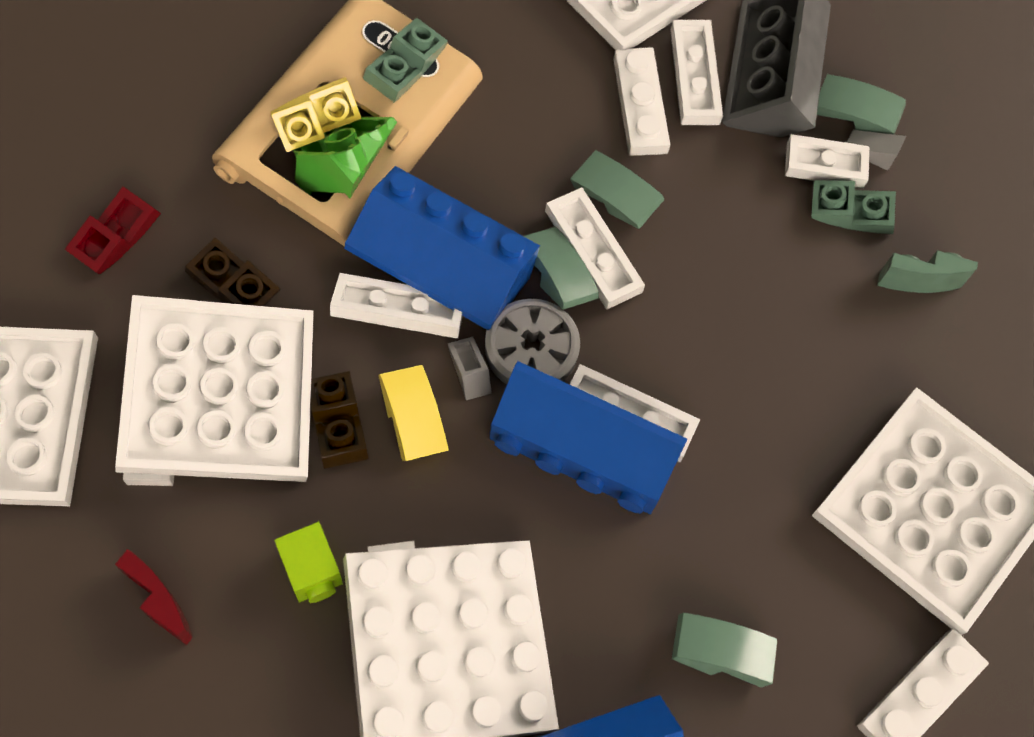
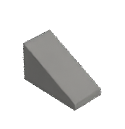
M853 130L847 143L869 146V162L888 171L897 157L906 136Z
M474 337L447 343L465 400L492 394L489 369Z

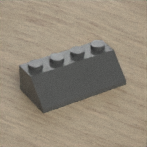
M828 0L742 1L722 123L726 127L779 138L815 128L831 3Z

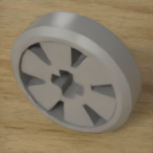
M541 299L514 301L503 309L490 330L486 331L485 356L488 365L496 377L506 385L517 361L561 381L568 378L577 363L580 351V336L577 326L568 313L551 302ZM525 339H528L530 342H534L537 339L541 341L540 351L533 347L525 350Z

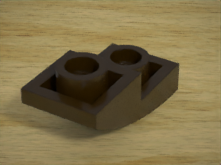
M216 238L209 242L185 266V272L223 303L265 306L280 291V288L249 260L244 263Z
M350 371L311 379L310 403L324 469L368 460L367 447Z

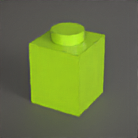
M320 522L274 540L299 602L308 599L309 603H315L327 599L335 594V587L343 584Z

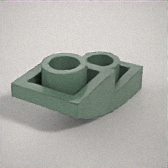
M415 18L393 37L390 48L365 69L363 80L395 103L432 65L446 47L448 40L421 20Z
M827 74L819 93L817 115L854 121L855 130L895 135L906 106V99L871 84Z
M597 150L591 154L570 178L576 190L582 187L588 196L604 203L610 215L637 229H640L664 201L663 195L649 183Z
M814 180L811 218L851 230L893 234L896 191L855 190V181Z
M557 227L524 235L527 239L540 245L534 264L541 272L540 287L562 310L598 299L599 291L588 268L572 244Z
M938 250L929 262L921 261L913 255L893 253L880 271L877 286L916 293L951 291L959 289L977 270L978 262L965 259L956 253H945Z
M681 613L678 615L672 660L709 675L725 672L758 687H764L773 684L777 639L756 630L723 620Z

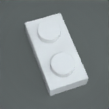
M791 134L787 142L785 176L813 181H855V187L864 188L869 177V146Z

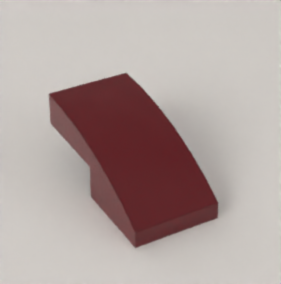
M123 186L98 220L91 215L87 218L65 250L93 271L101 274L116 263L147 232L161 213Z
M127 549L115 565L126 577L150 593L139 608L151 620L187 645L193 637L182 609L156 574L139 557Z

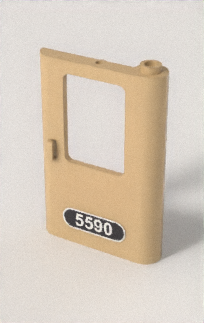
M348 0L212 155V160L215 164L213 167L214 171L221 179L230 184L234 182L240 184L246 181L276 200L280 205L285 206L345 247V242L372 189L395 166L408 173L411 171L482 81V72L474 61L447 44L425 73L394 103L363 80L365 69L390 48L393 37L413 20L383 0ZM346 77L357 106L374 117H393L397 124L352 197L349 198L345 193H334L328 201L320 202L262 164L259 159L279 136L270 113L271 111L316 88Z

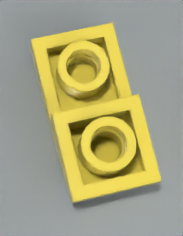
M346 77L305 93L270 112L286 152L325 138V132L362 119Z
M423 365L379 374L388 418L392 417L402 461L449 451L438 407Z

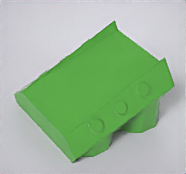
M361 117L362 119L325 132V138L294 149L293 152L296 157L295 182L309 195L312 192L345 193L351 198L397 124V121L393 117Z

